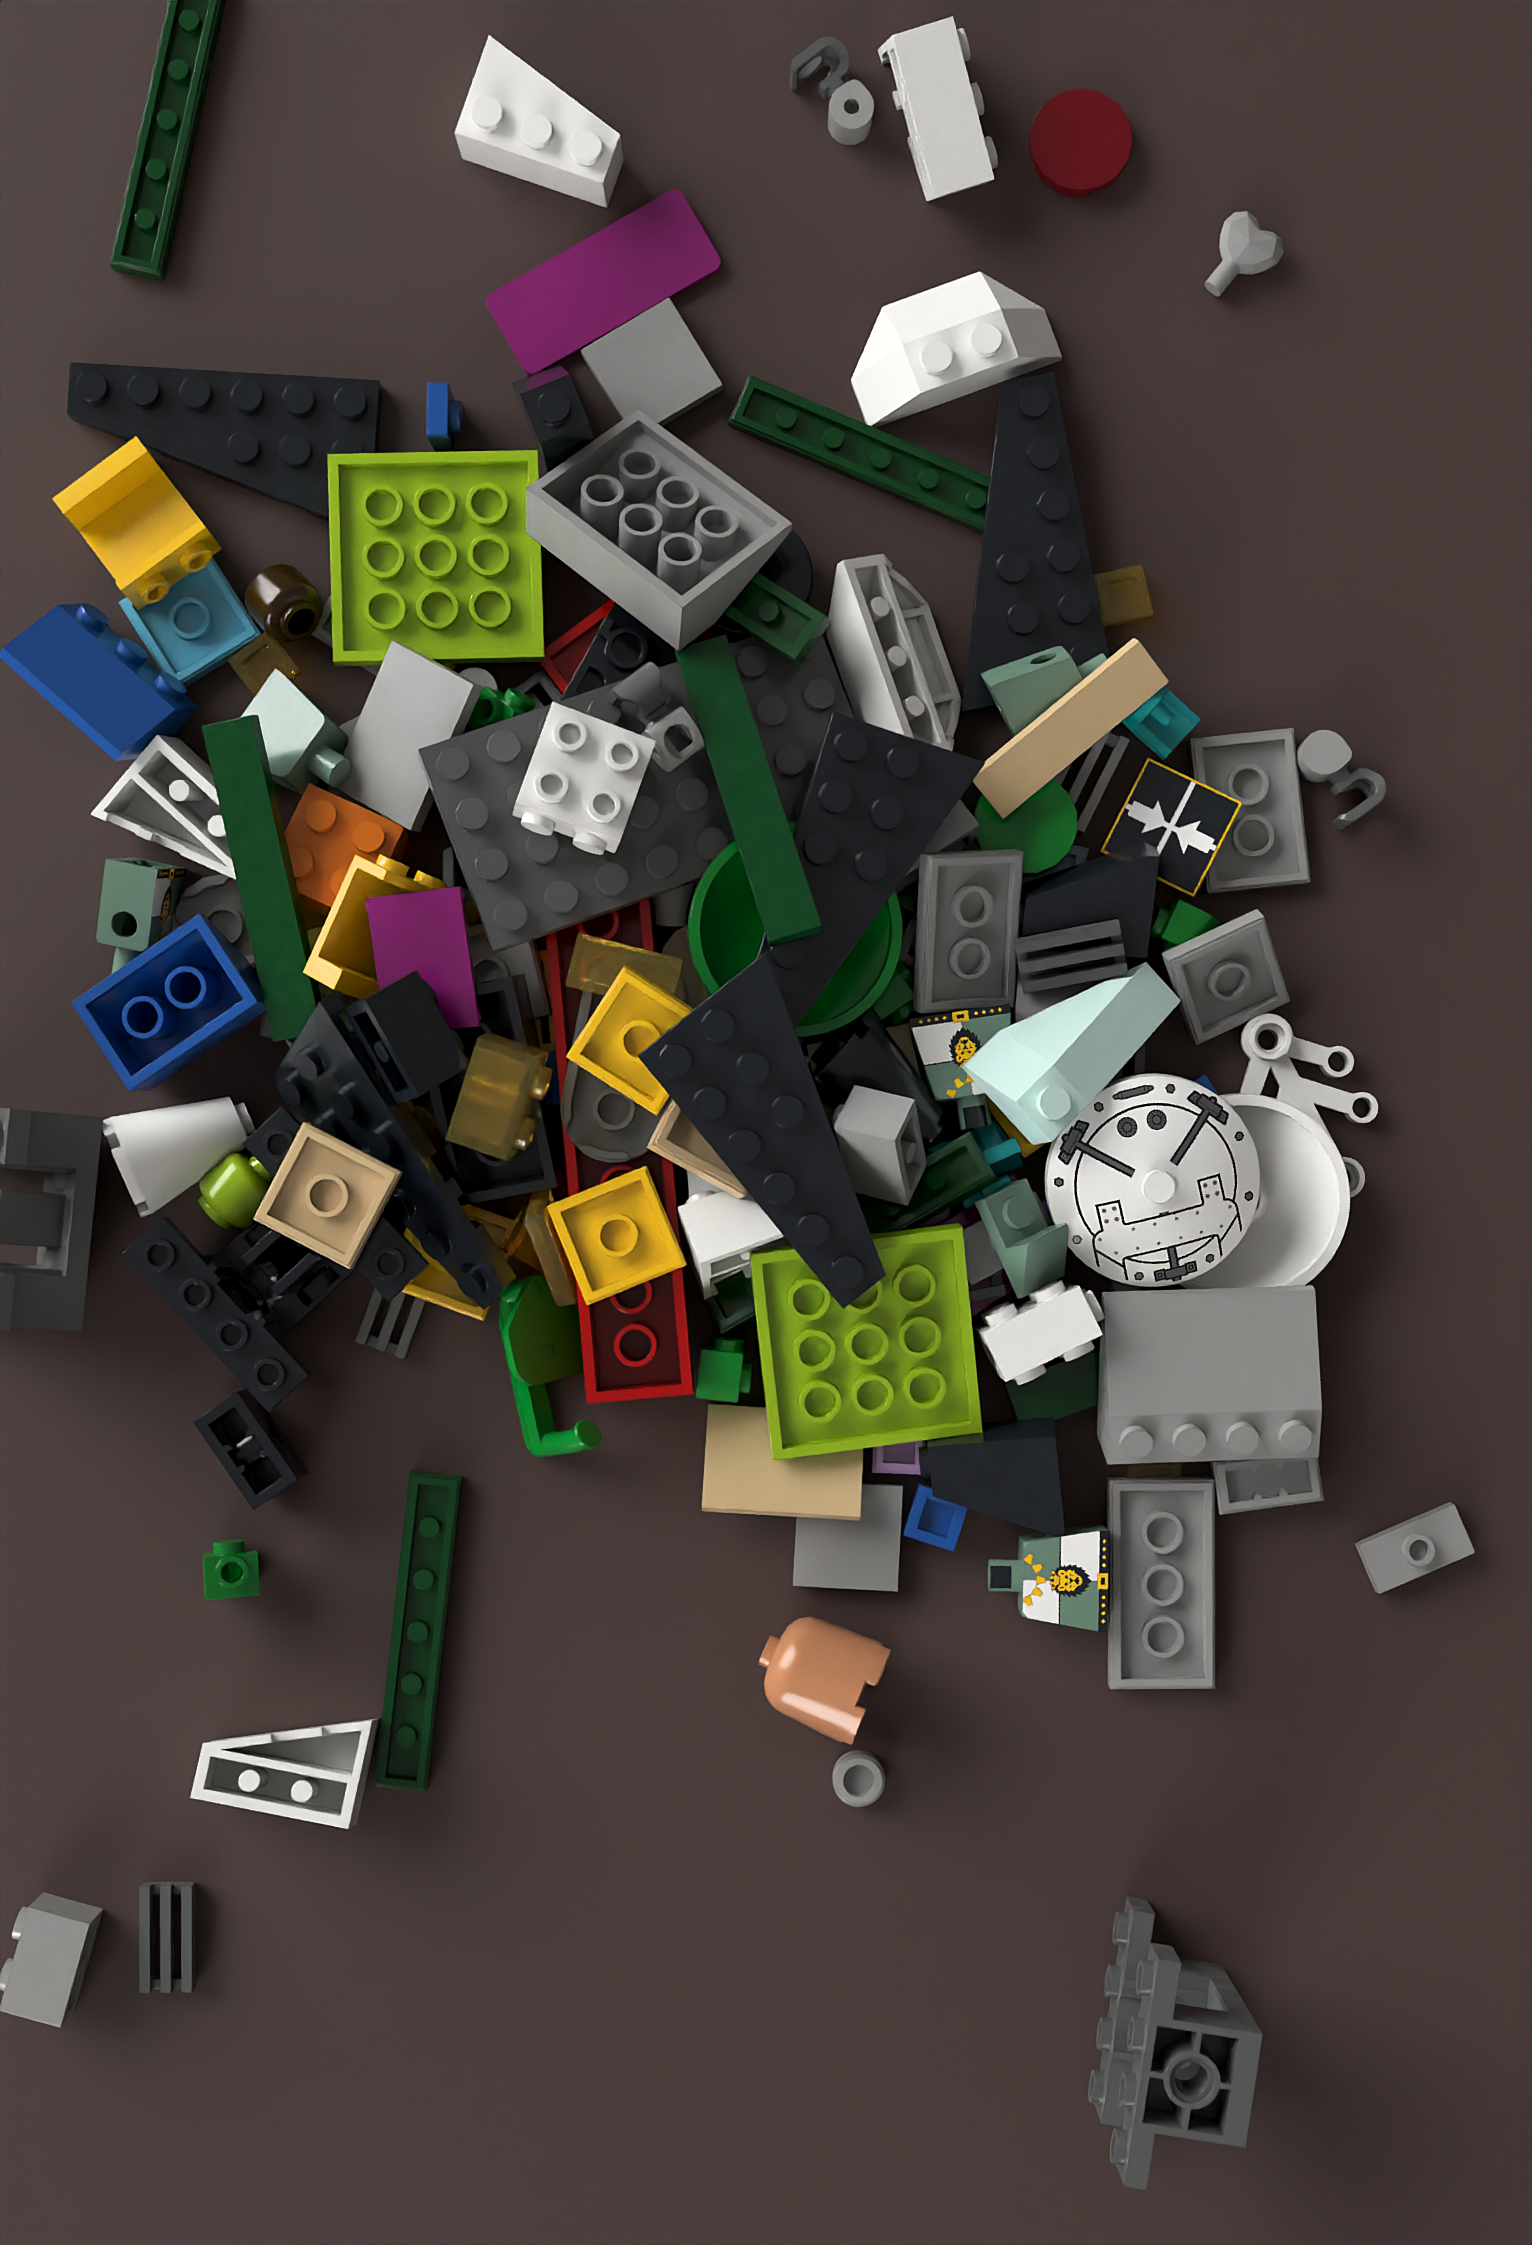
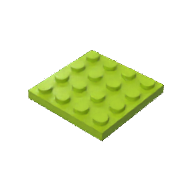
M538 450L327 454L332 642L335 666L382 665L391 641L402 643L440 664L545 661L541 544L526 534V488L539 480Z
M959 1223L871 1234L886 1276L844 1309L792 1245L761 1248L760 1251L749 1253L773 1461L983 1432L963 1227Z

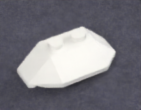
M979 271L883 306L852 376L851 384L866 424L876 428L1061 361L1062 355L1045 310Z
M884 554L841 561L836 567L828 617L830 625L826 629V636L855 719L953 751V736L958 724L962 699L928 603L906 578L891 568L892 563Z

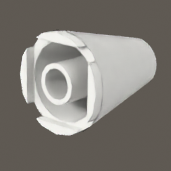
M230 1097L113 1116L102 1121L103 1133L112 1148L111 1152L141 1218L153 1214L201 1180L204 1175L228 1154L245 1149L246 1147L242 1143L248 1138L247 1134L256 1131L245 1104L242 1102L234 1106Z

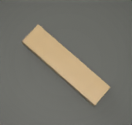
M1133 638L988 758L972 782L995 811L1004 819L1169 682L1142 644Z

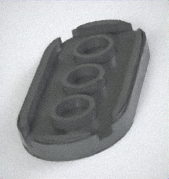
M624 951L605 960L589 975L585 983L572 1046L625 964L689 1005L687 989L682 978L665 959L646 951ZM569 1059L561 1098V1120L569 1138L584 1154L603 1162H627L642 1156L650 1150L646 1147L671 1097L669 1096L656 1116Z

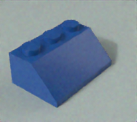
M88 603L58 604L6 644L0 651V659L116 762L138 758L156 735L176 738L198 708L185 695L187 692L186 687L172 675L165 672L160 673L146 660L148 658L147 652L134 641L124 637L121 638L108 626L109 619L96 607Z
M201 913L71 1002L128 1091H151L266 1011L257 973L249 961Z

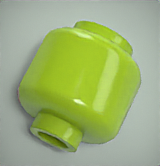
M232 1152L201 1178L199 1187L202 1196L198 1199V1203L207 1215L222 1228L227 1230L232 1225L239 1229H245L256 1221L253 1218L274 1177L254 1156L248 1158L240 1152Z

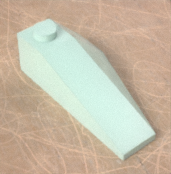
M1145 962L1129 969L1126 975L1112 977L1071 998L999 1030L962 1068L1032 1145L1052 1142L1096 1098L1181 1000L1149 964Z

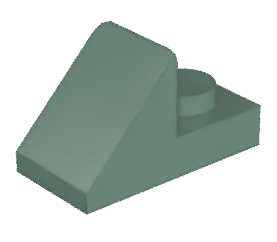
M1027 1179L1017 1180L975 1201L1017 1298H1023L1064 1276L1069 1227L1067 1223L1047 1226Z

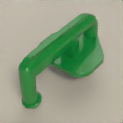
M532 1275L518 1278L501 1294L498 1324L526 1447L535 1457H550L576 1453L585 1449H595L601 1442V1434L598 1427L592 1421L580 1420L573 1429L555 1431L545 1386L547 1382L572 1376L584 1370L579 1309L541 1276Z

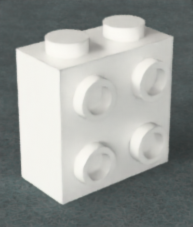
M552 702L512 815L521 818V825L533 832L542 835H552V832L556 831L574 838L573 845L586 852L602 855L604 850L615 853L656 741Z
M1055 1280L1029 1294L1031 1300L1015 1307L1014 1303L1010 1304L1007 1301L983 1312L980 1316L984 1323L974 1327V1330L996 1375L1005 1382L1012 1379V1381H1016L1018 1385H1021L1046 1373L1044 1363L1058 1356L1059 1358L1064 1357L1067 1362L1093 1350L1095 1347L1091 1340L1103 1335L1097 1322L1105 1319L1091 1290L1086 1292L1084 1288L1081 1289L1078 1285L1067 1282L1063 1284L1062 1280Z

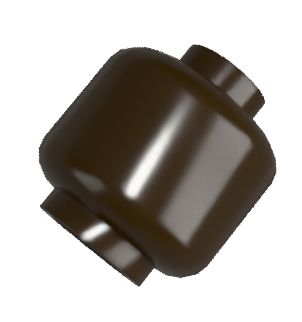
M277 564L260 571L251 580L245 594V605L251 618L267 635L278 642L289 643L308 637L317 628L323 614L324 603L320 592L298 569L291 565Z

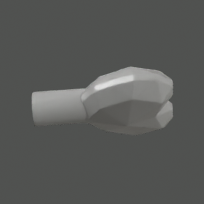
M1248 211L1234 212L1224 221L1220 234L1219 249L1222 262L1204 282V285L1211 294L1219 297L1238 274L1253 275L1277 265L1284 253L1282 239L1274 232L1261 230L1257 218Z

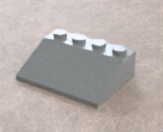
M639 409L526 488V534L678 651L716 623L792 530V523Z
M1312 1285L1102 1292L1101 1309L1105 1319L1101 1320L1103 1335L1100 1336L1097 1438L1108 1465L1319 1457L1322 1397L1316 1296Z

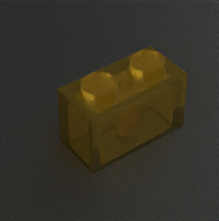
M490 1032L479 1036L445 1140L505 1161L517 1154L518 1149L525 1151L530 1143L536 1120L528 1118L534 1098L543 1099L552 1075V1069L545 1067L549 1053Z

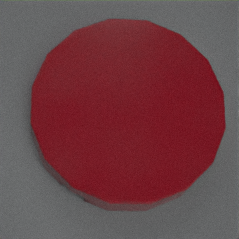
M1084 88L1061 92L1045 102L1033 121L1028 149L1037 175L1042 182L1056 192L1074 197L1088 196L1091 192L1108 188L1116 182L1126 168L1133 142L1130 122L1119 104L1101 92Z

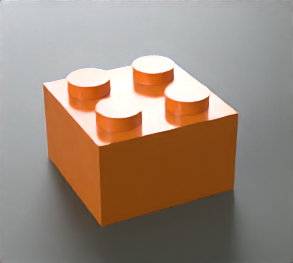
M310 783L284 832L300 904L327 917L355 855L376 863L379 854H382L401 863L410 845L405 827Z

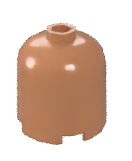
M811 1616L799 1618L789 1624L780 1639L770 1635L758 1663V1665L767 1668L764 1680L765 1696L771 1706L780 1713L840 1743L843 1741L852 1745L869 1708L859 1703L867 1683L874 1687L878 1686L892 1650L882 1646L883 1643L823 1619Z

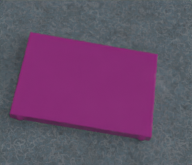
M462 886L366 898V910L368 911L379 988L417 970L422 980H425L433 988L438 1000L437 1007L448 1027L460 1029L481 1026L480 1020L482 1016L479 1012L464 906L465 894L462 891Z

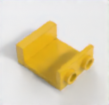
M137 436L52 498L116 580L115 583L138 610H141L147 604L158 602L164 598L171 586L189 573L203 569L211 561L212 556L222 549Z
M379 854L376 863L355 855L303 973L336 991L358 999H362L379 989L368 911L366 910V898L443 889L447 883L419 870L414 879L409 878L406 874L410 867L382 854Z

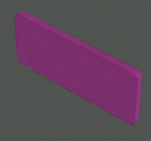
M673 189L488 295L486 304L524 372L531 376L560 364L669 297L671 300L713 276L721 268V259L683 193Z

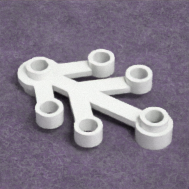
M1261 1014L1246 1023L1241 1033V1046L1243 1052L1250 1060L1239 1093L1260 1095L1270 1069L1279 1085L1276 1099L1290 1104L1307 1114L1325 1130L1331 1139L1332 1137L1314 1104L1344 1113L1349 1121L1356 1124L1368 1123L1376 1117L1378 1103L1373 1095L1366 1092L1352 1094L1301 1078L1290 1060L1292 1058L1319 1065L1321 1071L1331 1078L1343 1077L1350 1073L1354 1066L1353 1055L1347 1048L1343 1046L1328 1048L1296 1038L1289 1023L1275 1014ZM1263 1030L1271 1032L1275 1038L1274 1046L1270 1050L1263 1049L1258 1043V1035ZM1333 1052L1341 1054L1345 1061L1343 1069L1339 1072L1332 1070L1328 1064V1058ZM1358 1098L1364 1099L1369 1106V1111L1363 1118L1356 1116L1352 1109L1354 1101ZM1342 1157L1349 1179L1351 1198L1362 1190L1365 1183V1173L1362 1166L1356 1160Z

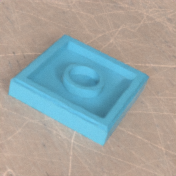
M213 556L203 569L189 573L171 586L167 595L158 602L147 604L141 610H138L127 597L118 602L161 671L172 675L185 687L193 684L264 639V636Z

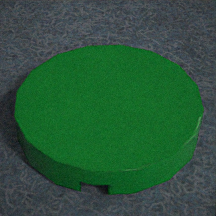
M1054 779L1047 782L1004 819L995 811L983 794L973 815L979 824L975 841L978 849H1016L1022 851V877H1036L1056 867L1069 854L1078 832L1077 810L1069 793Z

